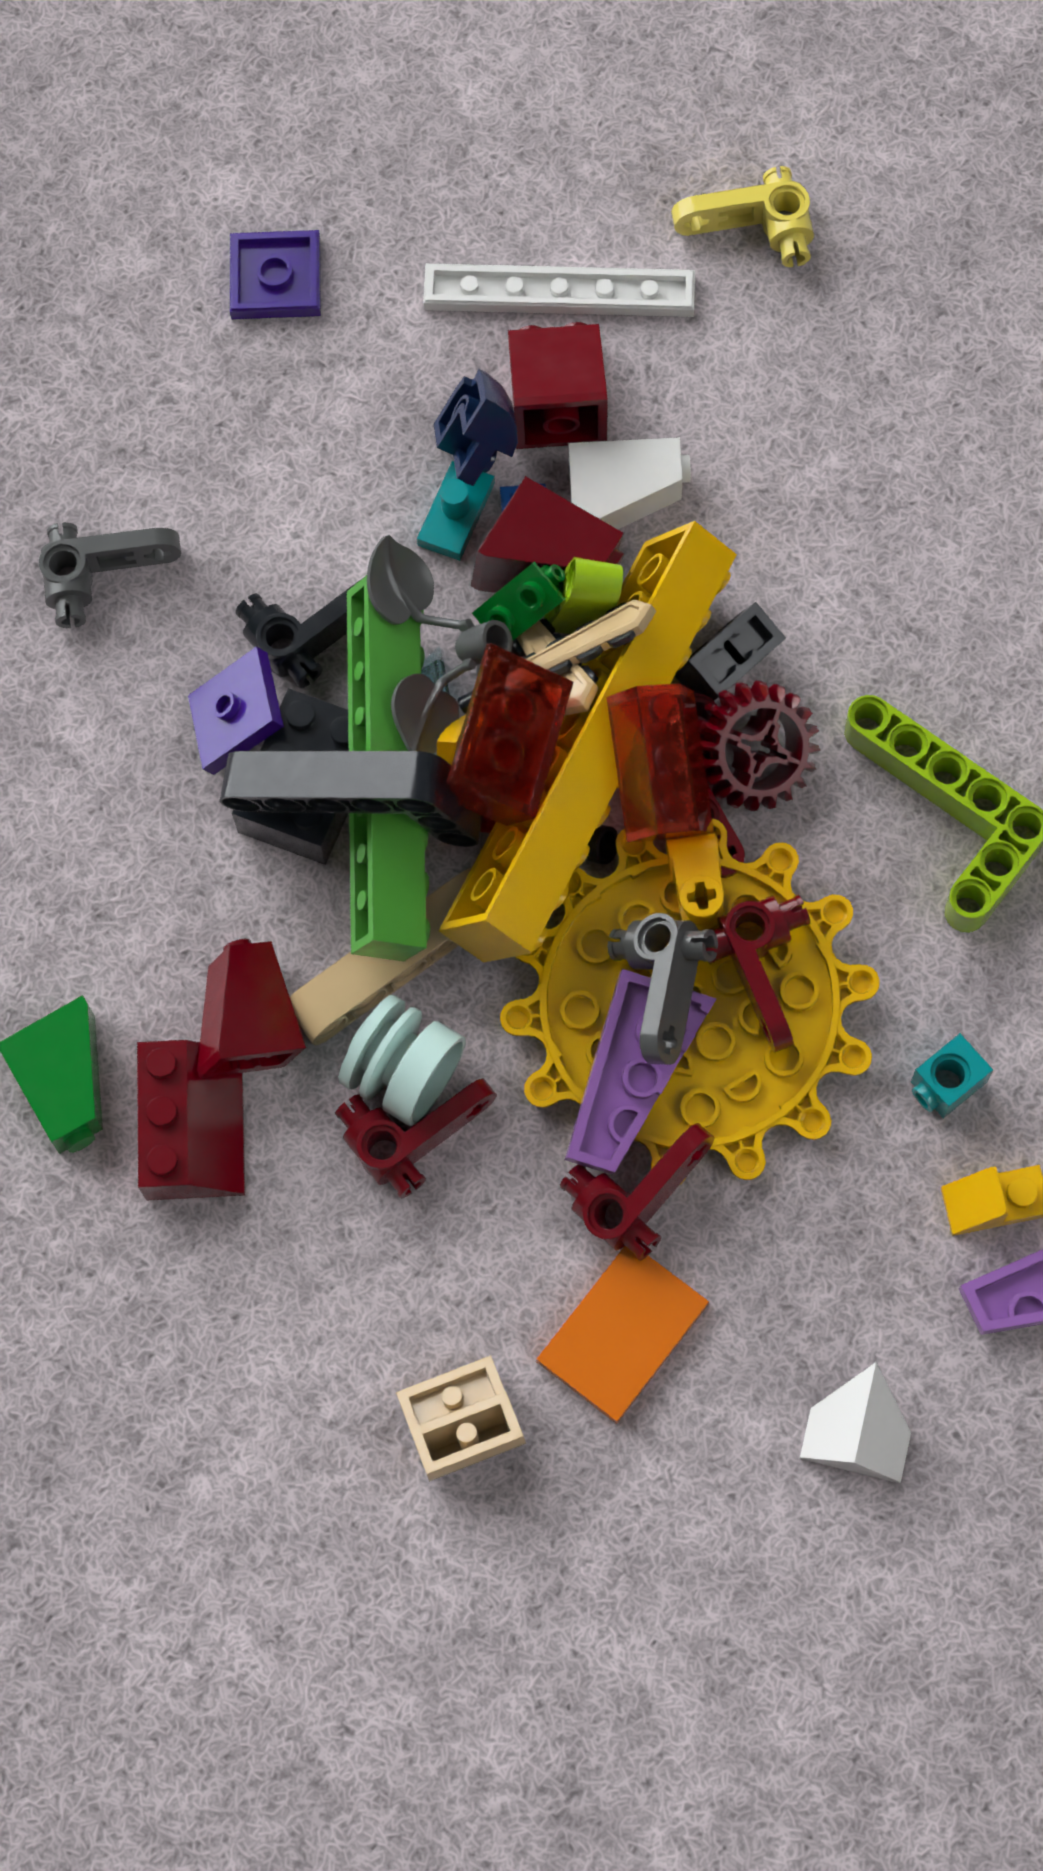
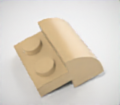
M491 1355L396 1392L429 1482L526 1444Z

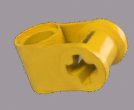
M715 832L666 840L672 883H675L681 919L692 921L698 930H713L718 926L717 918L723 916L724 901L721 863ZM704 898L708 908L700 910L695 899Z

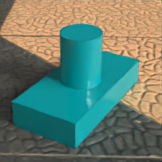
M452 461L418 534L417 545L460 561L494 487L495 476L482 472L474 486L468 485L457 479L455 464Z

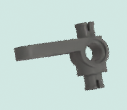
M58 523L49 526L47 529L49 543L42 547L39 557V567L44 582L45 603L48 607L56 610L55 623L57 626L71 628L70 615L71 618H74L75 627L84 625L86 623L84 607L92 602V573L171 563L181 556L178 532L169 528H149L77 538L78 529L72 523H62L63 535L59 533ZM64 567H76L75 570L68 575H57V573Z
M655 913L643 920L633 921L627 930L613 929L609 937L611 939H620V942L608 941L607 947L611 959L615 961L627 960L628 964L636 970H653L640 1031V1049L647 1063L672 1065L677 1061L681 1052L698 961L712 962L716 958L717 953L706 951V948L718 949V939L712 929L698 930L695 923L690 920H674L667 914Z

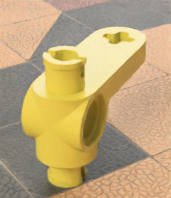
M780 166L782 178H778L776 167L764 173L763 185L687 197L677 202L671 210L675 231L684 236L762 224L763 230L768 236L770 247L774 251L781 252V261L785 267H793L792 256L794 255L796 256L797 266L806 264L811 258L807 245L814 238L809 215V194L800 183L792 181L791 169L786 166ZM780 211H789V212H791V213H793V214H791V215H783V214H780L779 212H780Z

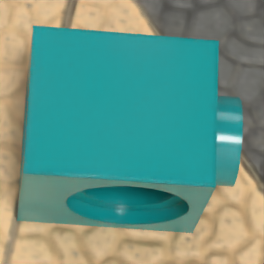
M959 1033L915 1069L911 1079V1083L914 1085L912 1093L928 1112L936 1110L944 1119L988 1082L993 1069L964 1036ZM942 1070L951 1071L958 1076L960 1085L956 1088H945L938 1083L935 1074Z

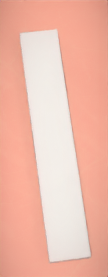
M426 263L423 305L424 310L694 317L695 270Z

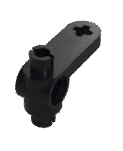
M354 585L303 623H300L292 615L286 614L278 604L267 606L258 593L248 596L252 606H249L243 600L237 606L235 613L246 623L243 630L244 637L253 647L257 646L268 653L271 671L279 677L290 675L299 688H305L310 685V682L306 679L308 675L315 681L323 671L321 665L316 663L314 658L347 634V591ZM279 639L293 641L285 649H274L271 647Z

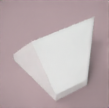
M877 1362L811 1407L800 1459L901 1483L911 1431Z

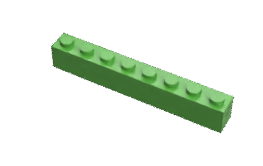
M367 575L347 591L349 751H408L394 723L391 700L395 687L403 678L416 673L421 674L425 660V652L421 646L420 626L422 623L414 621L412 616L399 625L390 624L383 619L375 610L369 598ZM349 813L351 954L404 962L426 949L430 936V923L426 918V895L429 890V876L425 872V849L428 844V832L406 814Z

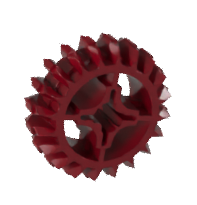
M760 680L753 682L751 688L746 683L740 682L735 684L734 695L726 690L718 692L721 706L718 707L711 703L704 705L706 712L711 718L708 722L703 720L695 722L696 727L704 731L703 738H696L691 741L692 747L703 750L702 754L692 760L695 767L705 769L700 778L702 783L707 786L713 785L711 791L715 798L722 800L726 797L727 805L739 808L744 804L745 809L749 811H758L760 804L768 809L776 808L777 796L785 801L793 800L790 786L807 787L801 774L803 770L809 772L816 770L815 764L807 761L809 754L821 751L819 745L809 742V738L819 732L816 725L805 724L813 714L811 710L803 706L798 707L801 701L800 697L794 693L785 695L784 686L774 683L768 688L767 683ZM758 709L756 715L750 716L745 726L739 729H732L742 716ZM778 719L781 721L785 732V748L781 746L778 740V732L781 726L777 723ZM741 740L761 741L760 745L770 749V752L751 751V746L743 744ZM726 743L731 746L734 753L731 765L735 769L733 774L726 761ZM779 763L775 770L767 777L754 782L756 777H761L762 772L768 765Z

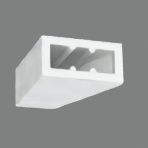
M680 437L568 443L571 503L616 529H620L681 500L682 483L691 482L690 455H681Z

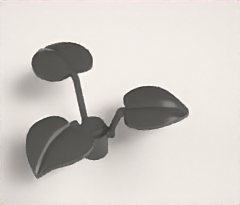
M387 535L377 543L370 557L367 569L368 594L378 614L393 625L402 624L412 616L413 620L417 623L461 631L455 643V650L457 656L463 661L462 664L441 676L435 685L424 674L416 673L409 675L397 684L392 695V716L408 751H422L433 754L437 752V740L441 733L452 722L459 719V705L456 699L442 691L446 684L466 671L475 669L477 666V680L480 686L504 675L525 656L518 654L513 646L515 640L512 641L509 629L498 620H492L475 626L469 618L460 621L423 614L421 610L426 609L430 605L434 595L432 574L419 555L396 542L390 535ZM526 690L508 693L498 699L503 702L512 701L523 695Z

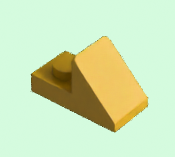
M1040 1165L998 1173L997 1167L993 1166L943 1185L940 1188L952 1236L1043 1218V1175Z

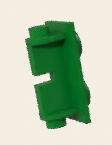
M533 562L475 609L472 614L480 624L492 620L504 623L509 629L513 641L566 599L559 591L563 586L562 581L565 580V573L556 564L551 566L544 565L540 568L536 562Z

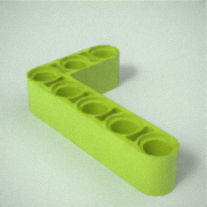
M875 695L858 697L851 703L847 713L844 731L847 742L858 752L987 840L953 884L944 913L947 923L953 929L967 933L978 930L986 923L1040 852L1043 846V810L885 700ZM861 718H870L878 724V727L867 730L861 728L856 721ZM909 745L917 751V755L912 757L902 756L895 750V747ZM940 771L951 773L956 778V782L952 784L941 783L935 778L934 774ZM980 798L990 800L996 809L990 812L982 811L975 806L973 801ZM1016 826L1029 827L1036 837L1023 839L1014 832L1013 828ZM999 862L1007 868L1008 874L996 876L986 869L985 864ZM971 898L979 904L980 910L974 913L966 912L958 906L957 900Z

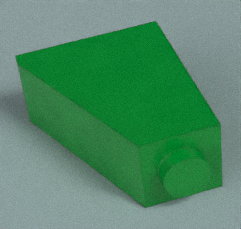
M82 995L0 1041L2 1056L59 1154L66 1150L74 1153L86 1148L95 1140L94 1134L103 1130L95 1015Z

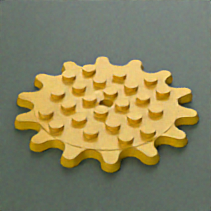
M704 818L693 826L691 836L698 835V832L707 828H716L714 832L717 839L721 866L737 871L733 876L721 878L724 892L723 915L728 914L734 906L745 901L757 902L774 896L779 904L796 896L791 888V879L798 867L799 856L796 849L784 842L774 843L756 861L742 863L733 859L728 853L726 846L727 830L720 821L713 818ZM629 826L621 830L617 835L616 850L619 856V864L616 871L610 876L594 878L579 867L574 870L566 885L569 891L563 902L565 915L562 922L557 927L547 929L546 938L537 950L530 954L515 956L516 959L531 965L539 975V984L537 990L531 996L507 1003L500 1013V1022L502 1028L508 1034L520 1037H535L546 1048L547 1056L545 1063L539 1070L531 1074L524 1084L526 1099L538 1108H546L563 1100H572L581 1105L620 971L625 969L650 978L652 976L653 970H636L628 964L627 960L615 961L611 959L608 953V941L620 942V939H611L609 937L610 932L613 929L627 930L633 921L643 920L655 913H664L671 916L674 920H682L675 883H672L668 855L660 852L654 846L649 833L642 827ZM832 894L815 902L803 901L802 909H807L811 924L791 930L790 942L770 949L764 957L760 958L789 1025L794 1045L776 1053L772 1051L730 955L712 964L702 960L698 961L693 990L716 998V1001L704 1018L691 1044L683 1054L670 1076L671 1078L634 1141L644 1144L650 1151L652 1158L651 1169L689 1127L696 1123L701 1124L715 1137L709 1150L722 1154L733 1175L743 1180H753L764 1171L766 1160L762 1148V1139L770 1128L785 1125L793 1128L805 1139L810 1140L820 1139L828 1133L832 1122L831 1116L826 1107L819 1101L816 1087L819 1080L831 1072L856 1076L868 1070L872 1061L871 1050L865 1042L851 1037L845 1032L841 1016L848 1005L854 1002L869 1000L876 995L880 984L879 976L872 967L862 964L849 965L842 963L833 953V938L838 932L846 928L853 918V907L846 897ZM704 898L695 899L700 910L708 908ZM753 922L742 923L736 928L737 934L747 941L756 940L763 935L761 927Z

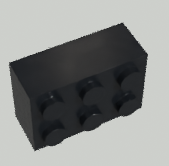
M288 688L279 707L284 727L266 738L260 751H349L348 709ZM232 811L238 833L326 865L348 813Z

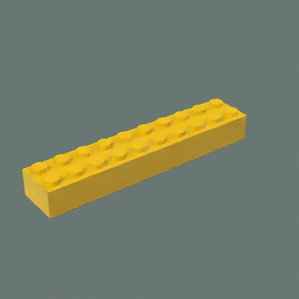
M696 521L644 542L622 583L617 606L623 602L628 603L635 599L651 604L655 608L656 613L644 632L635 636L631 642L616 649L610 648L605 650L599 657L582 663L581 666L588 665L598 677L596 685L599 689L589 710L565 716L560 711L554 712L533 751L524 783L506 802L439 929V932L483 963L530 954L537 950L545 940L547 935V928L545 926L552 912L560 907L566 899L569 891L566 885L574 870L581 866L590 851L588 843L595 829L600 827L607 819L611 810L608 804L615 790L628 778L631 772L629 763L636 749L640 748L650 736L652 727L649 724L653 716L670 697L672 688L669 685L676 672L690 658L692 653L690 645L696 633L709 621L712 613L709 608L715 596L725 588L730 580L731 573L729 569L737 554Z

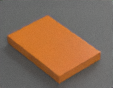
M624 1246L537 1357L536 1362L617 1424L707 1308L709 1301L650 1256L639 1261L635 1254Z

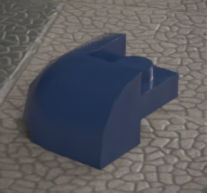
M478 369L474 379L465 376L462 378L433 424L437 448L453 455L457 479L471 486L475 485L482 472L487 473L492 468L496 460L497 451L513 457L518 443L512 401L503 386L481 369Z

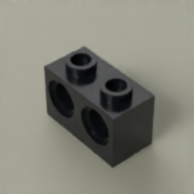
M755 602L737 614L691 654L686 664L676 672L675 677L690 695L695 693L705 694L716 700L719 698L718 692L730 689L782 643L786 637L758 603Z

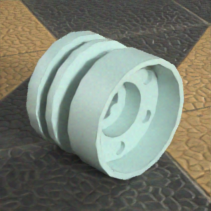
M389 995L379 1003L357 1030L341 1065L338 1078L339 1083L348 1089H356L360 1085V1096L366 1100L372 1099L387 1086L382 1103L383 1110L405 1124L414 1126L426 1116L450 1081L462 1057L466 1039L439 1021H433L417 1035L422 1020V1011L415 1007H410L405 1011V1001L395 995Z

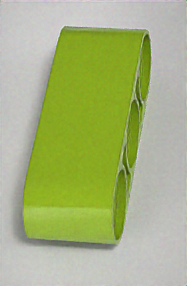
M574 557L564 570L565 580L562 581L563 586L559 590L566 599L547 613L544 619H547L556 629V633L570 635L581 625L591 620L596 621L605 616L607 611L618 604L623 583L622 565Z

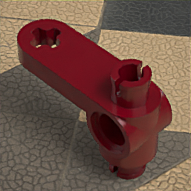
M799 894L779 904L774 896L757 902L745 901L737 904L728 914L717 918L719 928L713 931L717 935L718 949L706 948V951L717 953L716 958L712 962H708L709 964L715 963V961L729 955L731 956L760 1026L774 1053L793 1046L794 1041L760 958L764 957L770 949L790 942L791 930L811 924L807 909H802L804 902ZM753 922L761 927L763 935L756 940L747 941L737 934L736 928L742 923Z
M484 1078L478 1079L466 1086L405 1133L389 1118L381 1107L370 1110L360 1094L349 1098L352 1104L350 1106L355 1111L354 1113L344 1102L335 1111V1115L347 1127L343 1140L361 1161L365 1171L379 1185L390 1182L397 1191V1195L403 1199L412 1194L411 1187L406 1180L412 1184L415 1190L420 1188L426 1181L425 1176L418 1171L414 1163L486 1110L494 1102L497 1094ZM379 1141H391L397 1146L395 1153L388 1159L379 1160L370 1155L372 1147Z
M699 1123L689 1127L674 1142L632 1193L623 1190L606 1173L594 1177L585 1166L579 1164L568 1172L574 1178L569 1179L565 1176L560 1183V1188L575 1199L571 1210L584 1221L585 1226L594 1236L605 1240L616 1251L626 1246L641 1261L652 1252L648 1246L652 1244L654 1247H657L662 1238L661 1235L655 1233L647 1225V1222L705 1156L712 1146L715 1137ZM617 1201L623 1209V1218L617 1227L611 1229L606 1223L605 1212L611 1203Z

